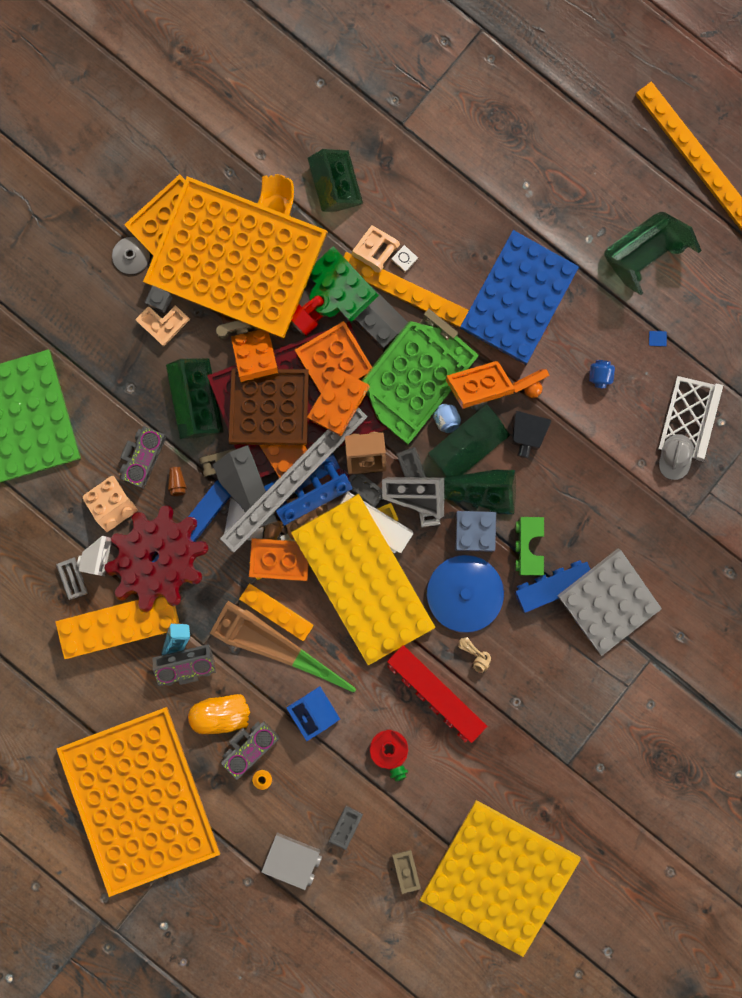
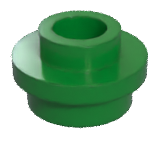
M399 766L390 770V779H395L398 782L407 778L408 769H405L404 766Z

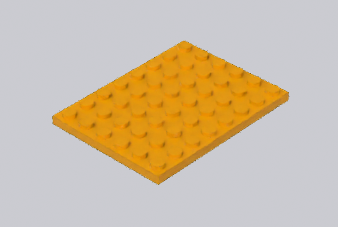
M187 176L143 282L284 338L328 232L317 226Z
M168 707L56 748L109 897L220 855Z

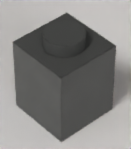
M152 285L145 304L147 307L149 306L151 309L166 315L173 297L170 292Z

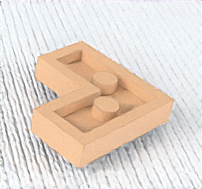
M176 305L163 319L149 306L136 318V321L163 347L190 320Z

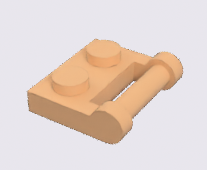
M371 225L353 249L351 255L379 273L383 269V264L391 253L397 250L400 243L395 238ZM382 244H387V248L378 260L373 258Z

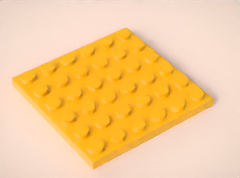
M475 800L422 893L420 901L524 957L581 858Z

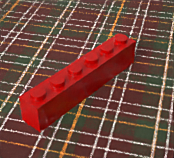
M404 645L387 660L389 663L387 667L395 675L399 673L404 678L401 681L408 688L413 686L417 690L415 694L423 702L427 700L431 704L429 708L436 715L441 713L445 717L443 721L451 729L455 727L459 731L457 735L465 743L467 740L472 743L488 727Z

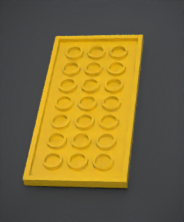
M360 494L353 496L291 531L295 541L368 665L435 628Z

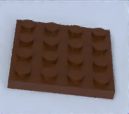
M232 369L229 444L307 445L309 369H278L276 374L243 382L240 381L238 369Z

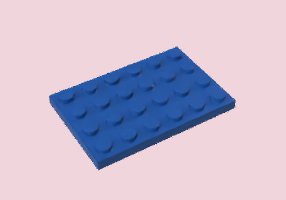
M513 230L464 318L460 329L526 365L579 266Z

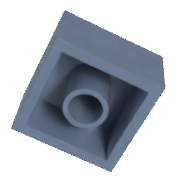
M457 511L455 551L494 552L496 512Z

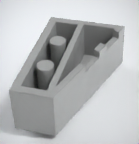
M444 478L382 479V499L440 519L444 517Z

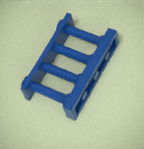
M333 453L293 492L296 493L298 498L290 503H287L285 500L280 505L281 508L276 510L284 526L353 489L346 474L344 473L339 476L336 472L340 466ZM329 474L332 480L322 485L319 479ZM277 480L264 486L265 491H267ZM312 483L315 489L304 494L302 488Z

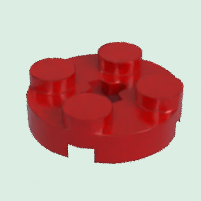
M391 729L380 731L371 741V758L381 768L394 769L401 766L408 755V744L405 737L398 731ZM386 744L388 746H390L391 744L394 746L393 754L384 753V751L386 750L384 746Z

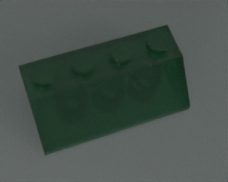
M178 359L167 364L166 369L180 439L199 438L223 433L218 402L208 379V375L212 374L210 359Z
M486 404L433 448L427 456L447 480L453 484L510 435L499 417Z

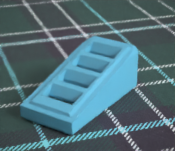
M170 624L162 655L185 649L190 639L189 625Z

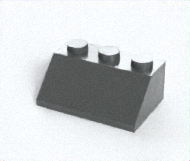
M378 293L379 296L353 322L384 352L408 322Z

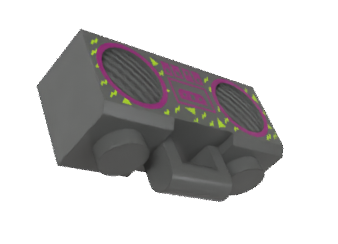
M143 426L142 430L138 429L135 435L136 444L127 441L120 458L128 462L121 467L119 474L122 476L120 479L144 489L167 437ZM133 447L136 448L132 458H129Z
M209 644L152 658L153 672L158 686H169L178 681L180 685L199 681L200 676L207 677L212 673H216L215 661Z
M258 721L250 729L252 731L251 734L242 728L229 740V743L235 750L229 749L222 756L224 760L221 764L236 780L280 739V736L265 721L262 723ZM245 736L248 740L240 747L237 743Z

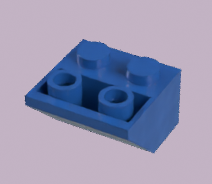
M321 686L286 707L306 741L340 720Z

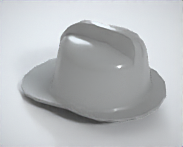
M675 434L665 441L659 468L666 478L678 480L688 473L694 453L693 443L688 437Z

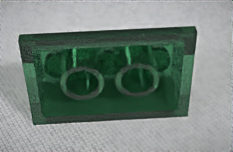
M321 149L307 158L322 212H337L363 204L349 150Z

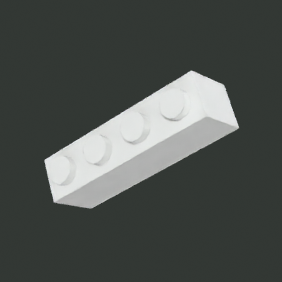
M346 492L339 504L355 495ZM364 501L392 552L396 553L398 551L402 553L412 537L413 531Z

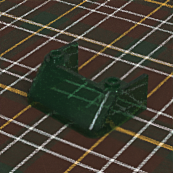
M659 212L608 247L604 252V256L622 282L639 295H642L643 291L639 284L642 280L640 273L642 269L667 251L673 254H680L688 247L698 253L702 250L691 226L665 212Z

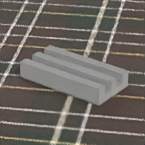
M76 558L56 564L68 600L88 594L79 567H77ZM70 563H72L73 568L75 570L80 588L82 590L81 592H79V589L77 587L72 569L70 567ZM64 565L66 566L68 575L70 577L75 594L73 595L71 593L67 578L62 567Z

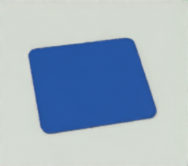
M650 331L649 345L667 346V332Z

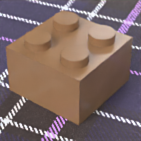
M383 432L345 436L348 475L387 471Z

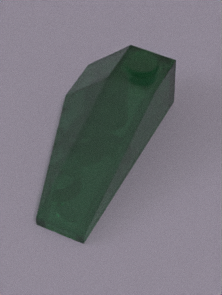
M496 469L444 478V498L458 503L462 501L471 503L472 507L475 508L481 506L489 509V512H496V514H514L515 470Z

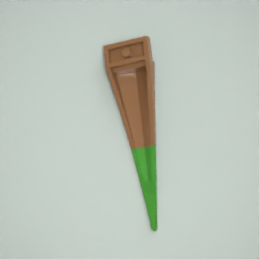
M230 601L225 604L210 632L211 635L226 644L288 664L351 692L356 691L355 687L247 609L243 610Z

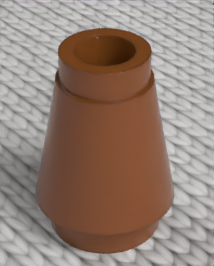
M181 467L170 468L168 483L170 495L182 496L186 494L185 490L187 487Z

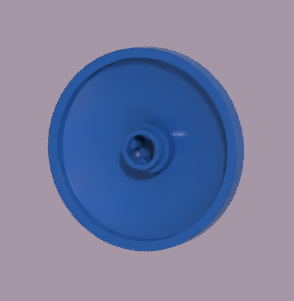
M461 555L444 561L435 569L428 582L427 601L432 614L442 625L454 631L473 632L486 627L497 617L503 605L504 588L499 574L488 562L475 556Z

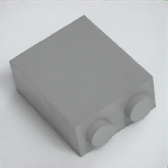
M277 833L261 873L305 890L306 886H311L315 875L312 874L314 866L318 868L322 856L319 855L320 849Z

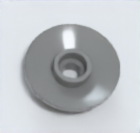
M127 237L115 245L112 259L119 271L132 275L140 273L147 267L150 261V252L135 237ZM129 251L133 252V255L131 257L127 256V253Z

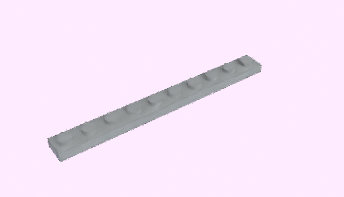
M357 408L342 436L327 430L219 539L232 553L345 440V436H349L367 418L361 409Z

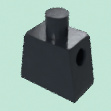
M519 411L514 413L512 444L520 446L517 456L528 459L531 449L538 450L551 424V419Z

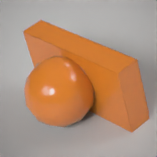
M540 369L512 383L515 388L514 392L516 393L524 389L525 394L529 398L540 396L543 388L539 381L550 376L547 369Z

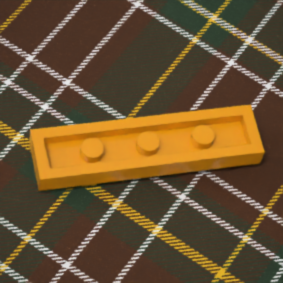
M250 583L239 598V600L302 641L306 639L314 626Z

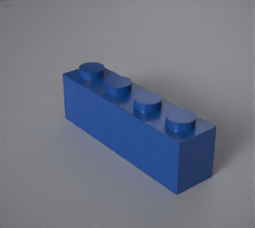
M576 561L571 563V568L564 570L562 567L552 571L554 575L548 578L546 575L535 579L536 583L529 585L526 582L517 586L518 590L514 591L522 612L526 613L559 599L557 595L591 570L588 562Z

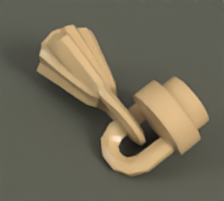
M468 637L461 638L458 647L477 657L473 662V668L479 673L486 671L491 661L490 654L484 651L481 653Z

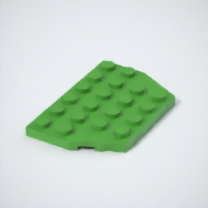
M412 321L405 325L362 379L363 382L370 386L367 396L377 419L406 444L412 441L450 393L451 389L446 382L447 375L468 370L479 356L457 336L454 340L449 338L447 341L440 334L442 331L440 328Z

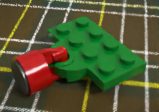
M332 246L314 264L310 277L316 285L311 290L310 301L303 307L300 304L297 305L291 323L303 335H308L319 325L317 322L323 316L332 317L339 311L352 322L379 295L339 251Z

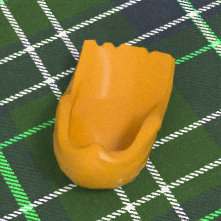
M280 174L270 175L269 177L267 175L262 176V189L258 204L290 216L294 199L293 181Z
M241 694L208 698L190 708L188 722L190 727L198 734L228 733L248 727L247 722L250 710L248 704L245 703L244 696Z

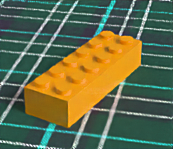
M158 597L149 612H142L138 606L139 600L55 621L64 659L165 634L168 632L170 624H180L176 607L170 606L164 597Z

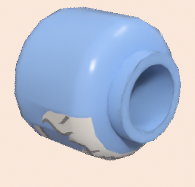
M441 404L434 412L433 418L440 431L452 433L459 428L461 418L455 406Z

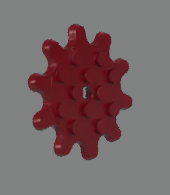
M162 506L158 516L152 521H149L142 512L134 513L132 516L133 530L128 535L116 533L111 537L112 544L119 549V555L115 560L105 564V572L110 576H121V583L115 590L116 598L123 601L131 594H137L139 596L138 606L142 612H149L158 597H164L170 606H177L181 601L179 587L185 582L195 585L202 580V574L194 568L193 562L196 557L207 553L208 544L204 541H192L191 533L197 527V520L194 517H186L180 523H175L173 521L174 511L170 506ZM153 553H159V559L156 562H151Z

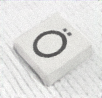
M404 245L391 260L406 272L418 260V257Z

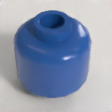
M596 360V363L591 364L589 381L595 383V387L606 388V385L613 383L615 367L611 364V361Z

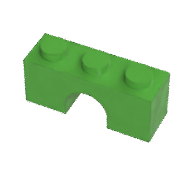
M520 517L519 521H516L515 531L519 533V541L515 542V551L519 552V560L515 561V571H519V575L543 576L544 556L533 555L529 550V542L532 538L544 537V517Z

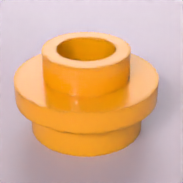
M259 770L254 774L252 781L257 789L264 790L271 785L272 776L266 770ZM261 776L266 779V782L263 784L259 782V777Z

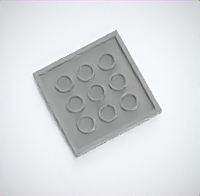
M619 548L557 595L601 656L662 609Z

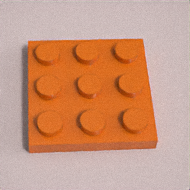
M344 321L295 349V353L305 369H309V376L320 394L336 368L357 379L366 376L372 368Z

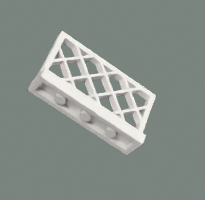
M677 376L659 450L663 449L666 438L685 429L689 439L695 445L692 458L704 461L723 385H714ZM680 382L688 383L692 390L682 395L679 390ZM701 387L709 388V395L701 399L696 390ZM694 392L699 401L689 406L684 397ZM682 399L687 408L677 413L674 403ZM701 403L705 410L704 414L696 417L691 408ZM689 410L694 420L684 424L679 415ZM677 417L682 427L673 431L669 423ZM696 422L700 430L692 436L687 426Z

